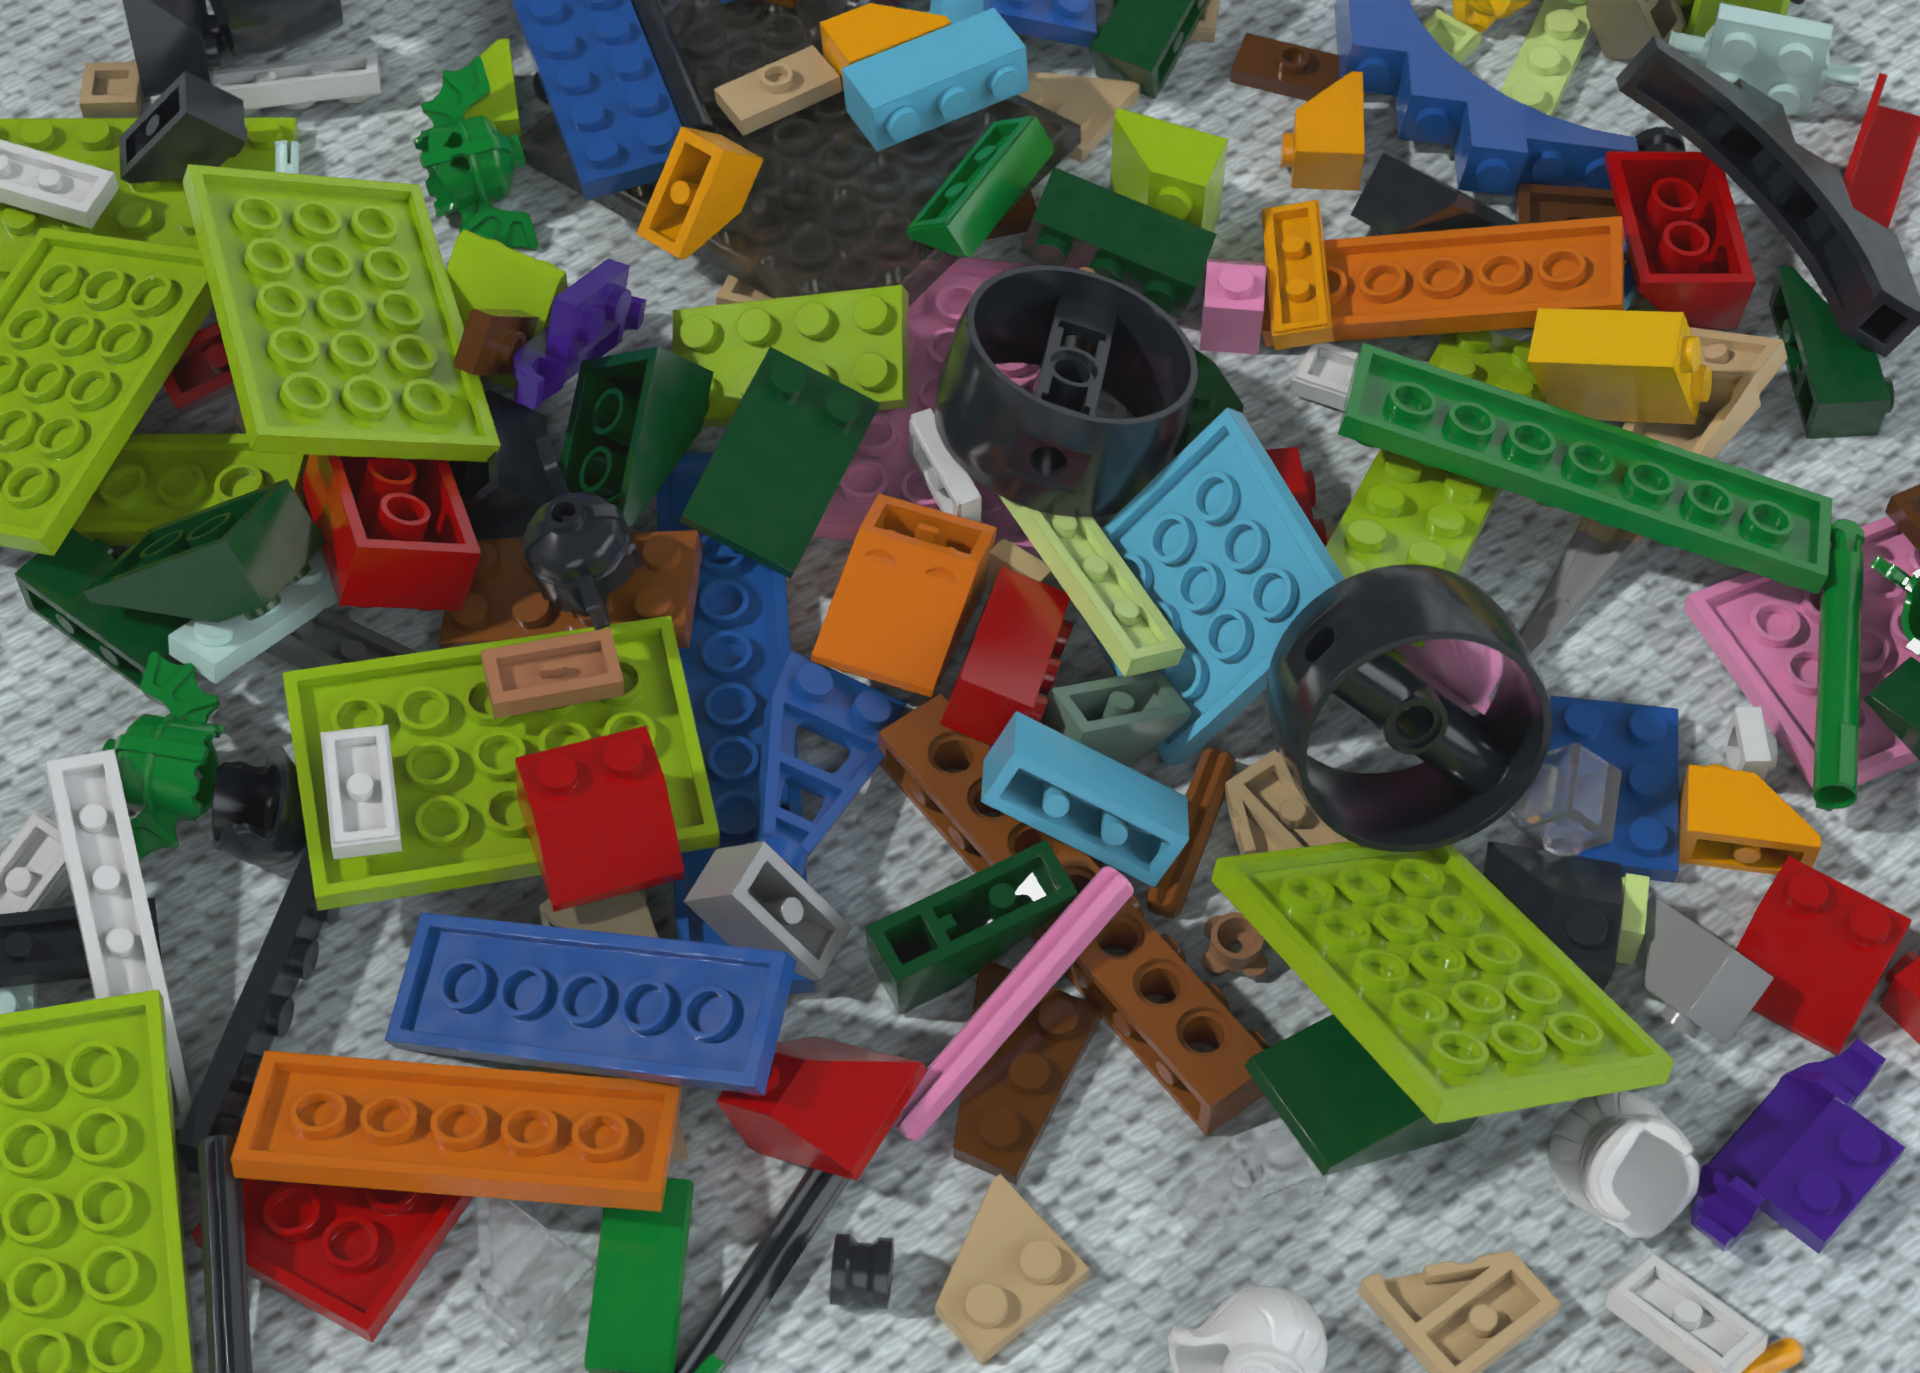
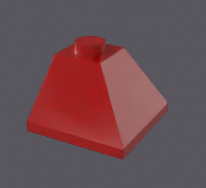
M813 1036L777 1042L765 1095L723 1090L716 1102L748 1148L762 1155L858 1181L927 1073V1069L923 1062Z

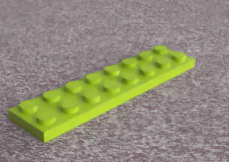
M1490 330L1448 333L1443 335L1428 362L1430 365L1546 403L1527 363L1531 342H1521L1491 332ZM1380 449L1325 548L1345 579L1375 568L1404 564L1438 567L1459 575L1502 489L1487 487L1473 479L1437 467H1427L1413 459ZM1426 641L1411 643V645L1423 648Z

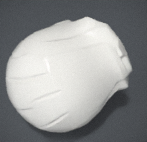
M1625 1091L1581 1098L1569 1110L1563 1113L1551 1134L1548 1153L1549 1167L1561 1192L1574 1206L1617 1227L1630 1239H1651L1662 1232L1686 1208L1698 1190L1699 1164L1690 1155L1693 1147L1689 1140L1668 1119L1663 1111L1647 1098L1636 1093Z
M1255 1286L1242 1289L1222 1302L1212 1316L1199 1328L1193 1330L1173 1326L1167 1337V1347L1173 1373H1322L1328 1350L1326 1330L1315 1309L1298 1294L1277 1286Z

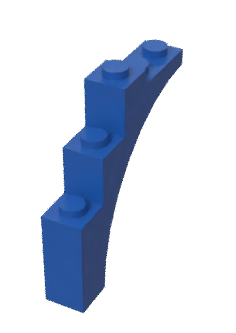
M1336 0L1335 21L1340 79L1351 71L1363 72V92L1395 96L1398 139L1453 146L1458 190L1514 197L1518 183L1612 190L1604 161L1607 151L1639 152L1636 137L1594 130L1549 116L1506 96L1477 78L1443 50L1421 24L1409 0Z

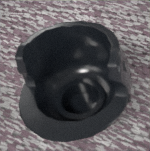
M277 746L272 750L265 765L262 767L251 766L242 761H226L216 769V780L212 796L214 848L219 851L224 850L239 860L258 866L282 864L297 857L305 849L307 839L296 765L282 746Z

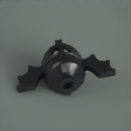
M548 434L535 440L555 498L538 508L526 526L525 534L520 540V545L524 558L544 600L550 599L563 612H575L583 617L591 616L595 630H600L610 626L609 623L611 622L606 608L608 595L627 583L634 574L635 568L643 566L623 513L618 506L610 504L607 499L587 492L569 493L562 465L557 461Z

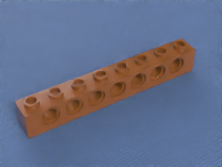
M941 693L878 732L879 749L885 755L880 765L881 768L974 873L988 868L1045 839L1076 888L1078 895L1101 870L1102 865L1098 859L981 802L983 760L991 748L986 743L940 725L948 703ZM950 768H957L964 771L958 773H950L944 770ZM987 812H998L1003 814V816L988 817L983 814ZM1132 895L1064 975L1088 1002L1103 1008V1020L1207 1136L1264 1096L1244 1065L1250 1057L1270 1046L1256 1030H1246L1230 1013L1229 1004L1220 989L1210 981L1202 982L1187 965L1185 955L1178 943L1166 933L1160 935L1144 918V912L1140 903ZM1066 908L1029 936L1037 943ZM1121 948L1127 951L1128 954L1113 956L1103 950ZM1158 994L1166 996L1172 1001L1165 1004H1156L1150 1002L1145 997ZM1195 1042H1203L1211 1045L1216 1050L1201 1053L1194 1051L1188 1045Z

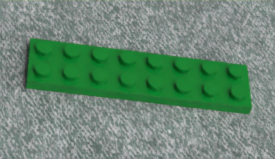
M1362 342L1354 363L1338 435L1353 439L1367 447H1377L1413 459L1427 467H1437L1473 479L1487 487H1497L1533 499L1547 507H1557L1593 519L1607 527H1617L1653 539L1667 547H1677L1713 559L1724 566L1737 567L1773 579L1784 586L1797 587L1819 594L1827 580L1829 572L1832 498Z

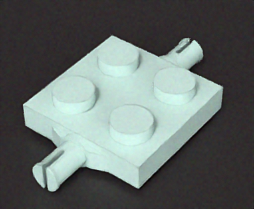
M1720 3L1715 24L1708 30L1705 37L1672 30L1669 45L1690 58L1698 59L1701 65L1732 84L1740 78L1781 103L1786 116L1794 115L1807 118L1813 97L1821 90L1823 84L1857 91L1863 67L1829 61L1828 49L1832 38L1833 24Z

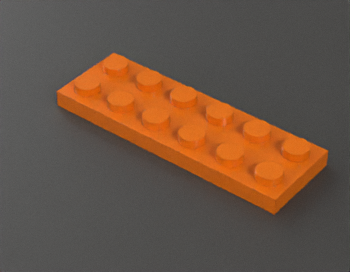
M1622 216L1324 240L1334 341L1331 342L1530 328L1535 326L1538 308L1624 310V230ZM1267 273L1261 329L1265 347L1274 346L1271 332Z
M265 1050L231 1156V1164L234 1178L661 1212L682 1103L681 1085L636 1079Z

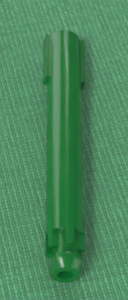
M1838 519L1831 523L1828 578L1821 588L1813 799L1816 802V808L1829 812L1833 809L1849 807L1857 799L1864 580L1862 546L1865 541V535L1856 522L1848 519Z

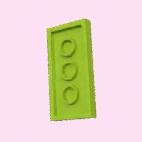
M903 285L673 310L672 353L713 371L709 392V408L704 417L702 428L728 426L770 346L881 403L878 410L909 407V293Z
M246 433L131 434L72 528L90 541L94 538H99L109 546H131L151 528L285 479L289 481L303 503L305 494L301 482L309 455L251 452Z

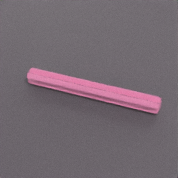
M1110 866L1102 867L928 1066L927 1073L893 1124V1127L901 1135L913 1142L921 1139L1133 895L1134 888L1123 874Z

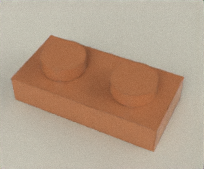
M611 628L481 650L482 668L494 719L624 696V680Z

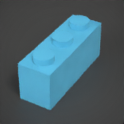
M994 7L841 68L846 110L877 152L1029 90L1026 46Z
M1018 711L1014 713L983 760L982 803L1154 888L1189 840L1187 796Z

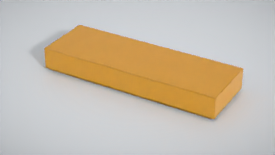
M1319 199L1261 209L1271 332L1275 351L1334 341L1322 213Z

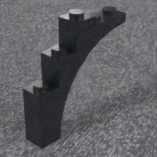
M1653 36L1616 77L1619 91L1658 116L1720 167L1758 205L1787 239L1810 271L1826 298L1840 332L1886 358L1920 325V295L1897 234L1853 208L1840 170L1795 142L1781 103L1740 78L1732 84L1663 40Z

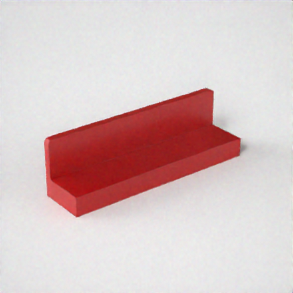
M1879 72L1843 181L1853 208L1888 229L1920 133V116L1878 105L1888 76Z

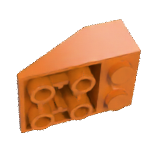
M878 493L858 529L813 648L810 662L932 698L986 590L989 554L995 544L997 527Z

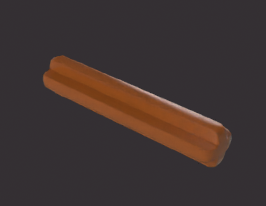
M1210 747L1201 754L1186 793L1188 797L1189 840L1156 887H1150L1147 895V909L1156 915L1174 919L1181 914L1222 805L1225 783L1232 778L1234 773L1235 758L1231 753L1221 752L1214 747Z

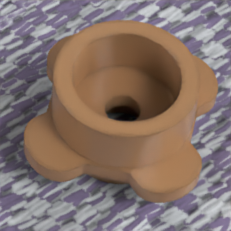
M1240 912L1213 916L1205 922L1203 932L1209 939L1208 951L1202 957V966L1207 973L1213 976H1221L1225 972L1243 973L1249 979H1257L1267 972L1269 962L1263 955V945L1266 940ZM1238 943L1242 946V949L1240 951H1233L1230 945Z

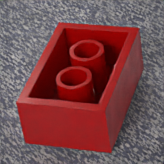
M309 455L301 484L312 520L326 541V544L321 549L339 606L405 608L423 611H462L481 551L448 461Z

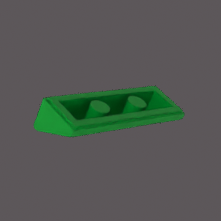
M1026 116L993 122L908 226L906 233L909 238L957 257H971L1054 153V145L1037 117Z
M667 1178L661 1212L603 1207L584 1359L585 1369L588 1373H674L694 1184L690 1180Z

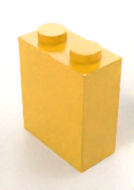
M1538 308L1527 363L1547 404L1602 421L1696 425L1700 402H1708L1710 398L1712 373L1710 366H1705L1702 363L1700 338L1692 336L1684 312Z

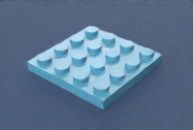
M1228 407L1101 529L1186 647L1179 665L1160 669L1192 711L1189 720L1156 746L1165 764L1175 766L1186 762L1267 689L1270 663L1275 649L1288 626L1313 599L1330 587L1345 580L1243 413ZM1087 624L1115 676H1122V672Z

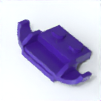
M608 258L554 297L550 326L521 346L513 356L511 369L513 377L517 380L514 396L515 403L537 409L544 401L560 391L566 381L579 372L581 361L602 357L622 342L624 330H638L641 327L646 299L631 296V291L626 288L629 265Z
M1857 1038L1848 1049L1836 1057L1807 1063L1784 1074L1774 1089L1715 1156L1702 1166L1699 1173L1698 1190L1691 1204L1692 1226L1724 1252L1731 1248L1756 1218L1764 1212L1820 1254L1898 1162L1906 1148L1852 1108L1876 1077L1886 1059Z

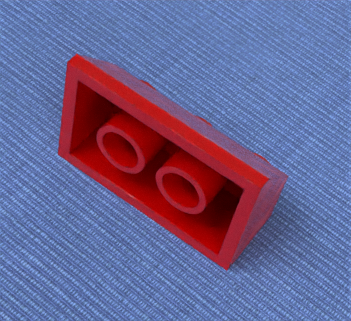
M1607 151L1604 161L1618 216H1622L1624 239L1637 290L1661 312H1684L1689 327L1737 329L1755 287L1756 280L1725 172L1703 152Z

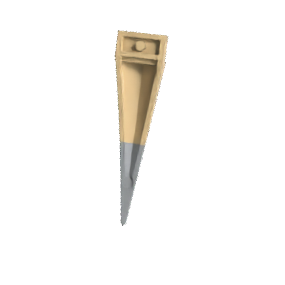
M1689 327L1692 336L1700 338L1702 363L1705 366H1710L1712 373L1710 398L1708 402H1700L1696 425L1625 422L1622 429L1714 459L1761 406L1759 395L1788 359L1783 339ZM1583 516L1551 582L1521 633L1522 639L1535 660L1640 543L1644 536L1617 527H1607ZM1501 677L1499 678L1496 684L1497 689L1499 687Z

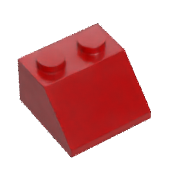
M647 726L515 758L517 801L553 912L684 878L685 871L666 780Z
M1788 856L1760 902L1736 948L1737 952L1774 977L1751 1010L1838 1056L1894 959L1912 919Z

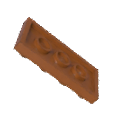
M698 530L631 533L643 566L635 568L634 574L627 583L608 595L606 608L611 619L609 625L671 616L678 648H689L703 551V542ZM521 538L477 540L481 555L463 610L444 611L439 645L441 649L589 628L594 627L591 616L583 617L575 612H563L550 599L544 600L524 558L520 545Z

